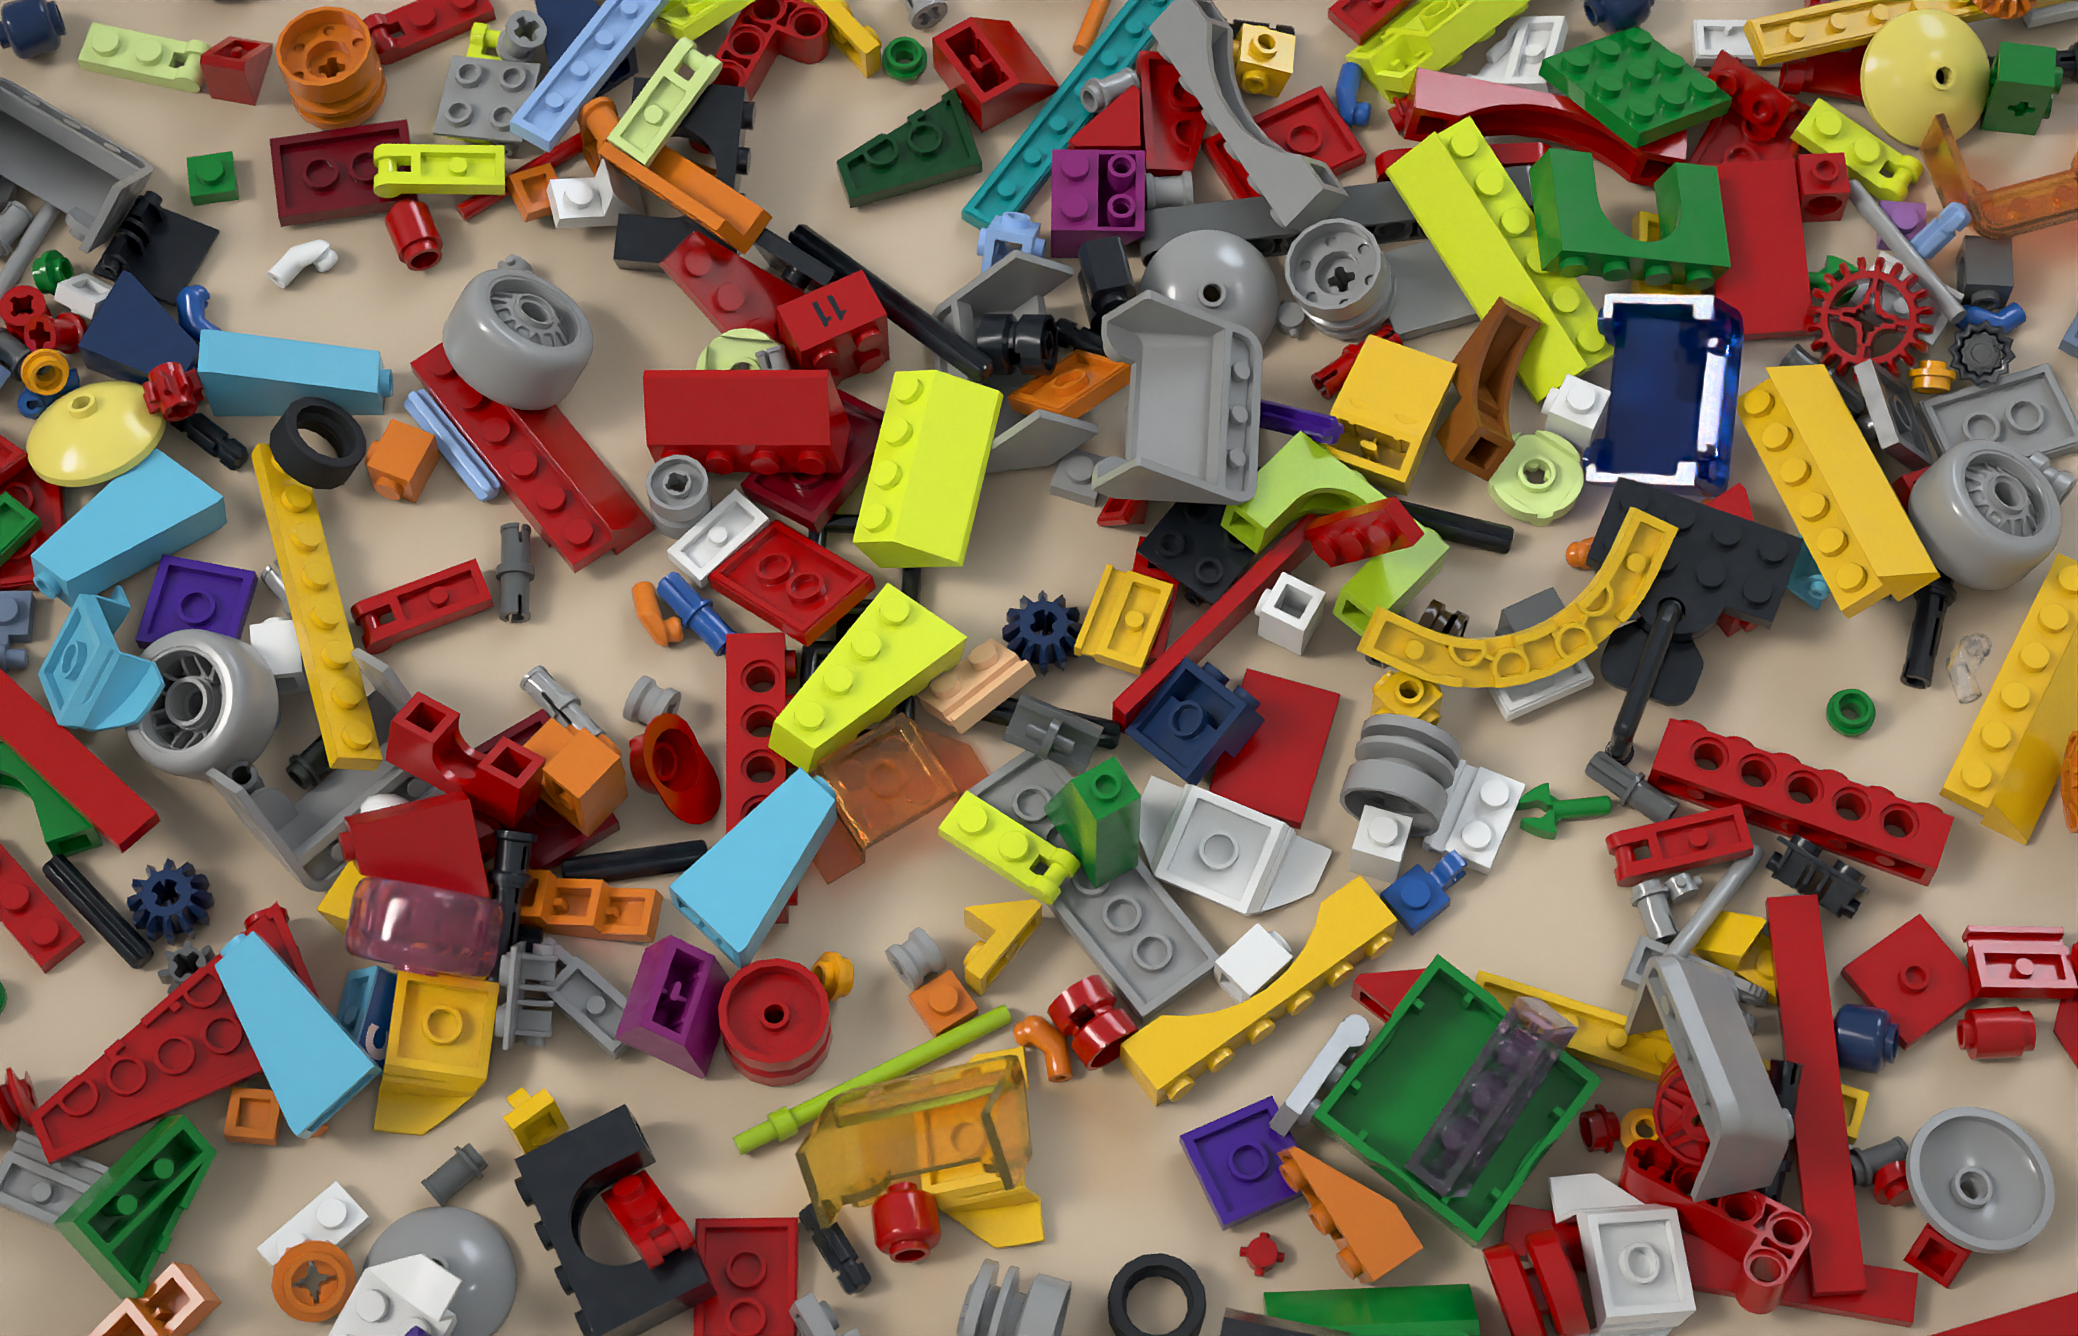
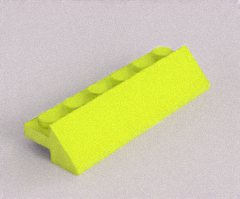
M1418 0L1379 29L1361 46L1358 45L1345 55L1347 62H1354L1360 65L1363 69L1362 77L1393 105L1392 98L1394 96L1397 99H1401L1409 93L1417 67L1439 71L1456 64L1463 57L1462 52L1474 43L1490 38L1496 32V26L1505 19L1515 17L1528 8L1530 0Z
M1470 116L1438 134L1434 131L1386 169L1385 173L1481 321L1499 296L1535 314L1542 323L1528 345L1516 373L1535 405L1546 399L1552 387L1560 390L1567 374L1578 378L1616 356L1621 351V347L1576 278L1564 277L1558 272L1541 271L1535 215Z

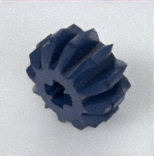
M1043 590L1039 593L1037 602H1033L1023 595L1020 599V609L1009 608L1006 613V621L1009 624L1002 628V639L1009 643L1007 648L1016 653L1019 658L1021 657V661L1027 660L1031 667L1034 664H1038L1039 670L1044 676L1049 671V664L1052 663L1064 671L1067 667V657H1078L1074 655V645L1082 628V624L1078 623L1080 612L1077 607L1066 608V598H1064L1063 594L1053 602L1048 601V596Z
M167 858L163 870L158 872L155 867L147 864L146 873L149 878L147 880L132 879L131 886L137 894L127 897V906L131 912H134L131 921L135 928L139 930L146 929L145 934L147 938L154 943L165 935L168 944L175 946L178 934L183 932L186 937L194 940L196 932L193 925H209L210 917L205 910L214 907L215 903L212 893L207 892L210 886L207 877L202 874L196 875L194 866L188 861L177 869L174 861ZM178 897L179 900L172 905L171 903H174V898ZM168 899H170V901L167 902V903H168V906H167V907H163V904L165 903V901H167Z

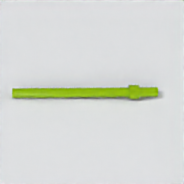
M1002 1004L789 1110L786 1106H783L767 1114V1121L732 1137L734 1144L742 1156L776 1138L779 1142H782L798 1134V1127L1011 1023V1015L1006 1006Z

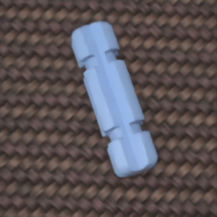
M1951 202L1940 212V219L1935 217L1910 241V244L1925 262V258L1931 260L1956 236L1955 230L1961 232L1971 222L1972 215L1963 203Z

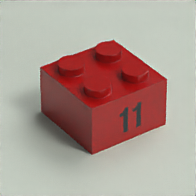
M863 270L776 307L780 344L785 345V352L792 370H829L835 387H837L843 380L859 373L868 374L874 372L884 362L890 360L887 313Z

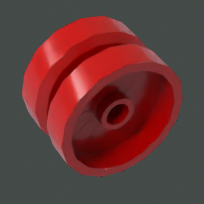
M781 958L757 960L738 970L724 986L718 1004L719 1024L724 1051L733 1067L750 1081L771 1087L795 1084L812 1075L827 1058L833 1038L828 996L818 977L800 963Z
M1551 1225L1526 1234L1524 1248L1530 1268L1525 1270L1516 1249L1507 1241L1482 1249L1485 1265L1511 1336H1547L1542 1317L1548 1315L1557 1336L1591 1335L1582 1304L1584 1298L1569 1257L1564 1255Z

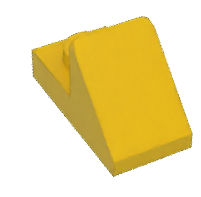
M1035 899L974 905L964 909L965 926L986 941V943L982 940L976 942L964 959L963 964L966 966L965 985L979 996L986 992L1042 923L1041 903Z
M1722 910L1691 952L1708 962L1735 972L1734 976L1763 987L1769 993L1767 1001L1776 1005L1769 937L1762 934L1767 920L1762 917Z

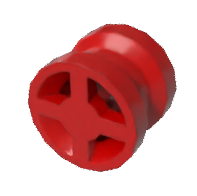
M20 285L13 287L0 300V315L6 325V329L23 344H25L24 328L32 316L46 314L52 317L44 295L32 286ZM32 309L33 312L24 313L22 310Z

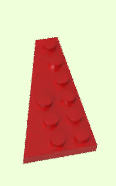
M276 901L264 912L260 919L245 932L241 933L248 936L254 931L262 936L320 1000L280 906ZM220 953L207 965L201 966L140 1019L141 1022L120 1040L117 1039L104 1051L101 1057L80 1075L73 1077L29 1116L50 1165H54L264 1073L214 966L223 958Z

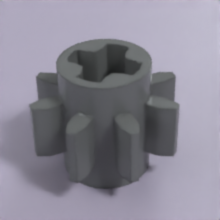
M186 940L184 948H180L174 953L170 951L164 953L168 959V969L159 971L158 977L162 984H171L167 991L168 995L191 976L189 973L185 974L187 971L194 973L201 966L207 965L215 957L211 946L207 945L199 951L192 947L189 940Z

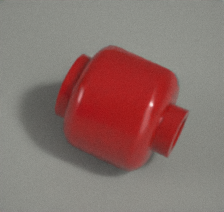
M900 1182L888 1186L886 1189L887 1193L877 1198L871 1207L876 1247L880 1252L889 1255L891 1261L897 1263H911L927 1258L931 1253L930 1250L937 1246L941 1239L938 1205L935 1197L927 1191L917 1189V1185L912 1182Z

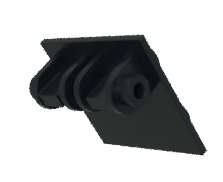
M148 190L144 195H138L135 203L123 219L110 244L101 255L99 262L93 270V274L116 282L121 272L125 270L132 273L155 299L176 306L179 292L189 285L220 231L162 208L160 205L163 199L157 193Z
M1175 502L1136 549L1138 554L1185 586L1188 591L1184 596L1195 607H1200L1202 603L1214 605L1256 555L1254 551L1221 526L1227 505Z
M1796 833L1793 834L1790 841L1779 835L1777 840L1788 848L1784 855L1775 851L1767 862L1765 868L1773 872L1771 877L1794 889L1805 869L1810 865L1811 869L1798 888L1797 893L1803 894L1818 870L1824 876L1812 895L1817 894L1819 897L1829 879H1833L1819 905L1834 913L1839 919L1842 915L1852 919L1861 905V902L1854 899V896L1858 890L1867 895L1870 892L1869 889L1861 885L1866 876L1839 859L1833 867L1821 861L1818 857L1823 850Z

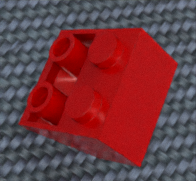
M969 17L932 38L933 68L950 90L955 87L960 104L982 133L1054 94L1059 88V85L1010 21Z

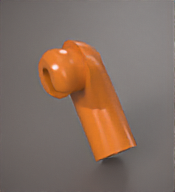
M1028 1015L1024 1021L1016 1023L1013 1035L1018 1045L1026 1048L1034 1045L1044 1053L1048 1081L1057 1083L1070 1080L1073 1077L1069 1049L1067 1039L1060 1030L1042 1016Z

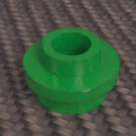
M899 37L892 40L883 51L882 66L886 74L898 81H911L920 77L926 70L927 53L924 47L915 39ZM902 59H908L912 61L907 64L898 63Z
M49 250L45 251L41 258L34 260L32 275L35 285L41 293L55 296L57 284L74 277V269L69 259L64 257L59 251Z
M1846 689L1835 693L1830 698L1826 707V719L1831 728L1837 733L1848 737H1856L1866 733L1873 725L1876 716L1872 700L1866 693L1858 689ZM1852 710L1857 714L1858 719H1848L1842 715V711Z

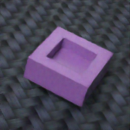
M1879 201L1878 205L1909 242L1926 226V203ZM1877 234V250L1891 251Z

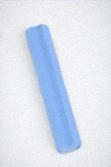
M420 389L416 392L412 391L404 402L407 412L422 430L435 435L440 453L479 501L486 502L496 498L498 492L502 489L500 480L429 392L425 389Z

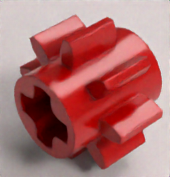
M167 362L156 366L148 375L149 382L142 384L145 392L143 397L149 413L155 414L161 411L163 418L167 421H180L190 417L198 409L197 402L204 399L201 392L204 388L197 370L192 369L185 372L182 364L178 362Z

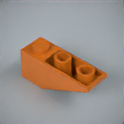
M1296 1146L1285 1148L1277 1153L1283 1162L1279 1166L1281 1175L1294 1192L1301 1190L1311 1206L1307 1210L1310 1220L1323 1236L1330 1235L1340 1250L1336 1253V1259L1343 1271L1352 1280L1358 1278L1361 1284L1374 1282L1424 1248L1395 1203Z

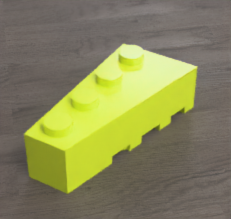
M887 583L775 719L768 747L796 767H801L807 774L811 773L853 742L857 735L874 722L877 724L891 714L894 707L912 695L914 697L925 689L932 679L943 671L948 672L959 664L968 637Z

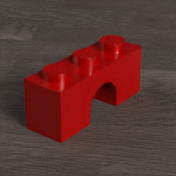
M417 691L391 720L385 761L447 794L463 790L470 798L472 807L514 828L539 798L543 778L542 768L545 766L546 758L504 736L488 754L476 751L466 743L459 731L460 713Z

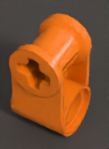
M607 96L592 99L582 107L577 115V122L583 142L582 151L594 175H596L600 162L603 159L597 151L605 141L608 142L607 137L621 120L618 117L616 105Z

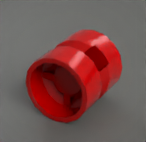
M1100 975L1086 977L1070 986L1052 1002L1047 1011V1014L1064 1037H1074L1071 1047L1088 1071L1100 1069L1119 1058L1120 1044L1139 1031L1123 1008L1114 1009L1117 999Z

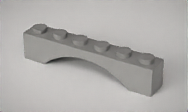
M1174 0L1149 27V30L1158 41L1156 48L1160 55L1178 70L1181 75L1179 82L1182 87L1200 102L1203 107L1201 114L1204 119L1222 134L1226 140L1224 147L1228 154L1236 161L1242 163L1249 174L1247 181L1258 194L1266 198L1272 207L1270 214L1274 221L1285 230L1290 231L1294 229L1303 232L1305 228L1326 220L1349 195L1325 162L1287 152L1270 140L1254 122L1243 102L1236 81L1233 61V30L1213 1Z

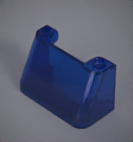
M1605 293L1604 307L1599 310L1597 326L1600 335H1604L1606 342L1614 347L1610 382L1611 395L1607 410L1605 438H1595L1591 446L1587 447L1583 453L1582 468L1586 475L1585 481L1597 486L1615 487L1620 475L1672 494L1716 498L1727 490L1730 474L1744 340V324L1741 313L1714 295Z

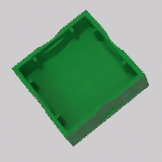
M1437 954L1394 1009L1391 1018L1363 1054L1356 1058L1312 1115L1311 1122L1474 1248L1550 1147L1592 1095L1602 1079L1545 1035L1527 1028L1514 1019L1494 996Z

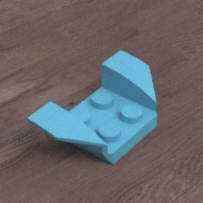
M120 585L116 586L109 599L95 594H79L38 672L39 679L58 725L75 730L83 729L97 732L138 724L153 706L165 687L156 662L120 652L113 635L131 609L125 592Z

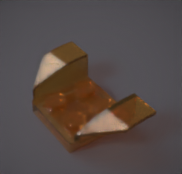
M901 712L817 762L815 776L822 777L836 793L837 820L812 861L828 885L866 863V850L950 800L956 805L966 790L989 775L970 745L920 728L915 721Z

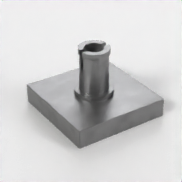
M1872 359L1854 366L1869 414L1855 421L1867 443L1870 445L1879 441L1884 452L1913 472L1931 466L1934 462L1907 385Z

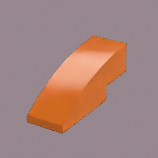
M173 1262L145 1290L142 1298L127 1297L89 1336H186L222 1302L192 1265Z

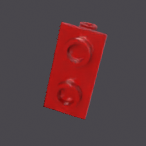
M1720 51L1707 78L1713 80L1717 87L1733 98L1730 105L1731 109L1773 139L1776 138L1785 120L1791 122L1797 116L1800 107L1795 104L1796 98L1792 95H1786L1745 66L1739 57L1734 58L1726 51Z

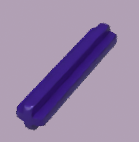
M1261 399L1259 428L1295 436L1301 430L1313 441L1328 445L1338 443L1339 435L1344 433V425L1338 423V419L1335 416Z

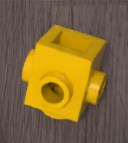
M1243 23L1235 40H1233V61L1239 89H1243L1251 94H1263L1279 98L1293 73L1296 36L1270 30L1265 26Z
M1390 670L1372 688L1374 694L1370 717L1385 713L1406 715L1424 720L1435 726L1441 720L1442 716L1439 713L1443 694L1438 683L1423 680L1400 670L1396 673Z

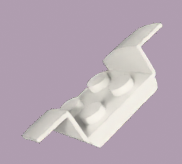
M1151 775L1141 797L1139 839L1154 877L1246 917L1252 914L1255 916L1313 895L1333 851L1296 835L1295 829L1282 821L1195 785L1185 784L1184 788Z
M1597 1173L1548 1178L1556 1224L1578 1222L1597 1328L1590 1330L1591 1335L1589 1336H1667L1674 1327L1679 1326L1696 1311L1676 1208L1660 1204H1645Z
M417 1254L369 1267L364 1270L328 1336H405L414 1326H419L431 1336H450L458 1321L456 1315L447 1308L463 1280L444 1269L425 1254Z

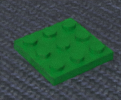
M1637 26L1544 58L1538 73L1633 148H1638L1727 114L1733 99L1717 87L1713 80L1701 75L1685 63L1681 56L1669 51L1653 39L1649 32Z

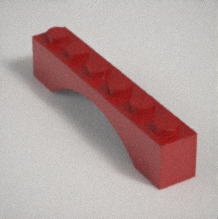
M1417 67L1406 99L1404 139L1422 142L1434 131L1438 134L1470 116L1483 137L1516 135L1541 138L1569 146L1580 152L1592 153L1593 158L1613 169L1629 183L1654 187V183L1675 162H1686L1687 129L1638 148H1633L1567 96Z

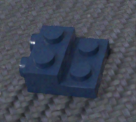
M1185 657L1124 732L1186 783L1196 786L1224 751L1235 758L1265 719L1255 711L1261 703L1238 685L1231 692L1225 687L1230 679L1207 661L1200 668L1188 657Z

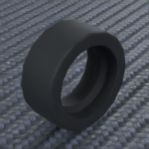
M303 397L293 401L270 432L269 446L275 461L290 477L314 489L332 490L343 485L366 454V439L361 426L346 410L336 403L322 398ZM298 429H306L323 437L335 449L338 458L325 456L308 446L300 436Z
M1164 1253L1144 1254L1127 1262L1115 1275L1108 1294L1109 1324L1115 1336H1198L1200 1334L1206 1313L1205 1287L1196 1271L1182 1259ZM1163 1277L1172 1280L1181 1287L1187 1298L1188 1309L1184 1321L1177 1329L1167 1334L1152 1335L1142 1332L1132 1324L1127 1314L1126 1301L1130 1290L1138 1282L1146 1278Z

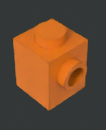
M391 419L380 441L375 440L369 447L365 465L368 469L372 485L379 494L391 500L403 498L416 503L441 455L434 434Z

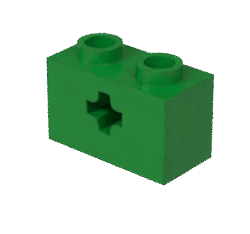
M2000 42L1990 69V90L1985 108L1981 114L1980 130L2036 135L2041 120L2049 119L2053 94L2058 95L2062 85L2063 68L2056 66L2057 48Z

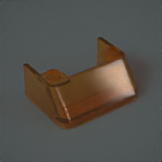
M1945 114L1935 115L1919 150L1943 209L1951 202H1961L1967 207L1972 219L1966 228L1986 239L2002 240L2078 220V151L2072 159L2070 170L1987 191L1982 184L1970 178Z

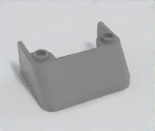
M0 77V175L67 214L65 222L71 227L70 234L82 242L79 249L88 254L108 241L138 195L144 189L153 172V167L138 155L10 80Z
M1013 250L940 303L932 316L977 348L978 327L984 314H1013L1018 321L1023 314H1047L1044 296L1074 275L1073 267L1019 250ZM932 351L934 370L974 382ZM1018 368L1011 375L992 374L984 383H977L998 390L1004 395L985 473L1052 465L1097 435L1098 426L1042 409L1036 410L1029 416L1012 411L1007 396L1030 381V376L1022 375Z
M358 647L350 654L376 689L367 697L383 761L375 771L335 769L293 805L282 792L275 788H259L249 795L242 786L214 767L205 773L245 827L299 883L315 892L329 890L347 865L343 859L338 833L347 831L344 817L359 814L361 812V804L369 796L396 794L412 802L445 793L385 761L391 720L412 696L389 665Z
M1667 954L1648 959L1624 1028L1627 1036L1665 1029L1711 1142L1690 1193L1694 1202L1771 1186L1788 1148L1789 1139L1794 1137V1124L1789 1111L1786 1108H1781L1738 1005L1739 993L1733 978L1726 977L1721 969L1674 954Z

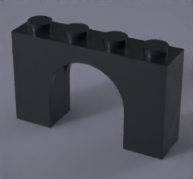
M634 77L631 105L651 78ZM710 84L671 137L690 139L704 146L715 158L716 178L739 193L741 175L748 176L750 171L751 148L744 147L746 130H754L756 102H749L750 98L745 87ZM618 213L613 260L619 269L666 273L659 266V263L694 231L702 233L739 256L740 252L685 215L675 218H662Z
M626 1104L515 1159L521 1173V1177L514 1180L515 1185L527 1207L535 1204L541 1220L534 1223V1227L547 1251L555 1249L561 1265L555 1267L554 1271L565 1294L569 1296L575 1293L581 1310L575 1312L574 1315L584 1336H638L718 1295L702 1258L694 1245L683 1252L680 1248H677L663 1256L664 1262L651 1270L642 1259L626 1265L613 1266L596 1262L587 1257L581 1242V1224L584 1213L591 1201L608 1186L656 1163L637 1119Z

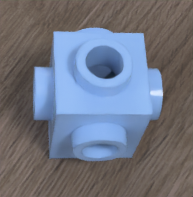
M1004 212L1002 216L996 215L988 228H981L977 255L983 256L981 274L1013 250L1044 258L1047 240L1039 238L1041 223L1031 222L1028 215L1018 212ZM1008 242L1023 245L1020 248H1013Z

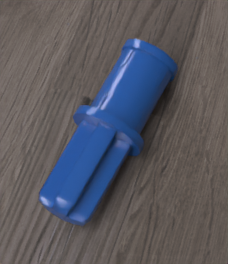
M673 571L663 577L658 583L657 593L683 619L682 626L685 629L691 628L713 650L717 657L726 653V634H735L737 632L712 609V600L709 598L703 599L677 572Z

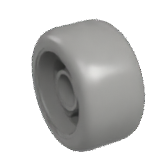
M509 268L484 271L467 284L446 319L442 340L444 351L450 364L469 386L490 400L520 410H542L561 402L572 390L588 364L594 343L589 321L571 297L554 284L537 275Z
M1974 439L1964 441L1947 450L1918 478L1911 490L1908 501V518L1934 565L1956 582L1978 590L1994 591L2005 589L2021 581L2054 550L2062 529V515L2059 502L2044 474L2018 451L1990 440Z
M184 629L159 638L142 652L139 657L156 662L165 683V687L158 699L138 724L125 727L131 744L148 764L171 775L209 781L210 779L205 773L212 767L226 775V771L231 764L239 760L249 761L250 766L260 757L275 731L279 714V693L272 670L256 649L237 638L202 629Z

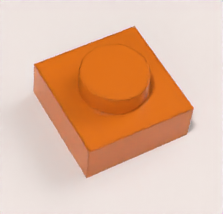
M551 163L508 175L506 187L525 223L552 215L546 189L550 179H558Z
M948 969L908 994L909 1003L934 1038L978 1015V1007L951 969Z
M232 1087L224 1129L226 1141L278 1145L283 1112L273 1090Z

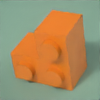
M551 717L523 746L546 758L545 766L542 768L543 778L539 797L587 837L629 796L624 777L626 772L622 767L620 758L622 753L617 745L603 734L596 737L583 727L579 731L570 724L564 728Z

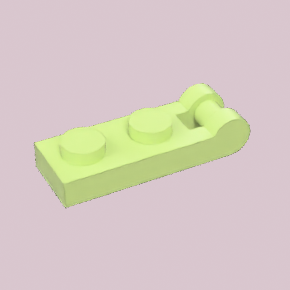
M92 22L78 57V62L82 70L196 93L200 91L204 76L201 73L200 56L212 47L201 40L193 39L189 42ZM177 62L185 63L184 66H180L178 69L175 68Z
M685 36L675 44L607 137L610 144L646 168L650 166L707 86L717 78L723 67V62L713 55L706 57L697 51V44ZM685 65L695 71L689 81L677 74Z

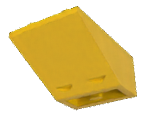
M1368 334L1329 414L1335 416L1338 419V423L1344 425V433L1339 435L1338 443L1334 445L1322 444L1327 447L1331 455L1349 469L1361 473L1368 483L1408 496L1458 365Z

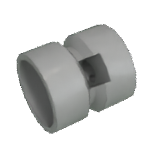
M672 455L659 460L648 472L646 489L654 526L661 534L671 539L679 540L713 509L706 470L697 460L685 455Z

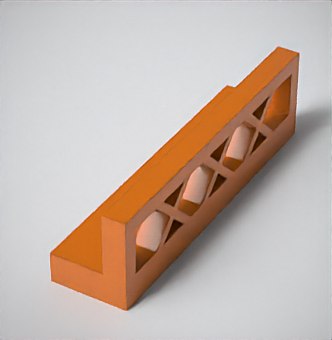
M606 141L597 151L626 177L744 255H746L773 218L763 208L666 145L663 146L648 168Z

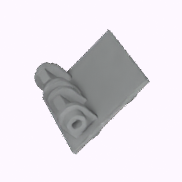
M452 55L433 135L492 141L493 145H505V157L512 156L513 151L519 149L524 139L510 132V120L536 89L542 67L541 64Z
M520 941L511 947V952L502 955L499 985L508 986L507 1002H503L502 1006L497 1007L495 1036L504 1037L503 1050L511 1048L517 1042L518 1035L526 1036L525 1045L544 1047L546 1037H551L552 1011L523 1008L524 1005L554 1006L553 1000L524 998L525 990L555 991L554 985L526 983V979L555 981L558 956L553 955L554 945L533 944V953L525 952L526 941Z

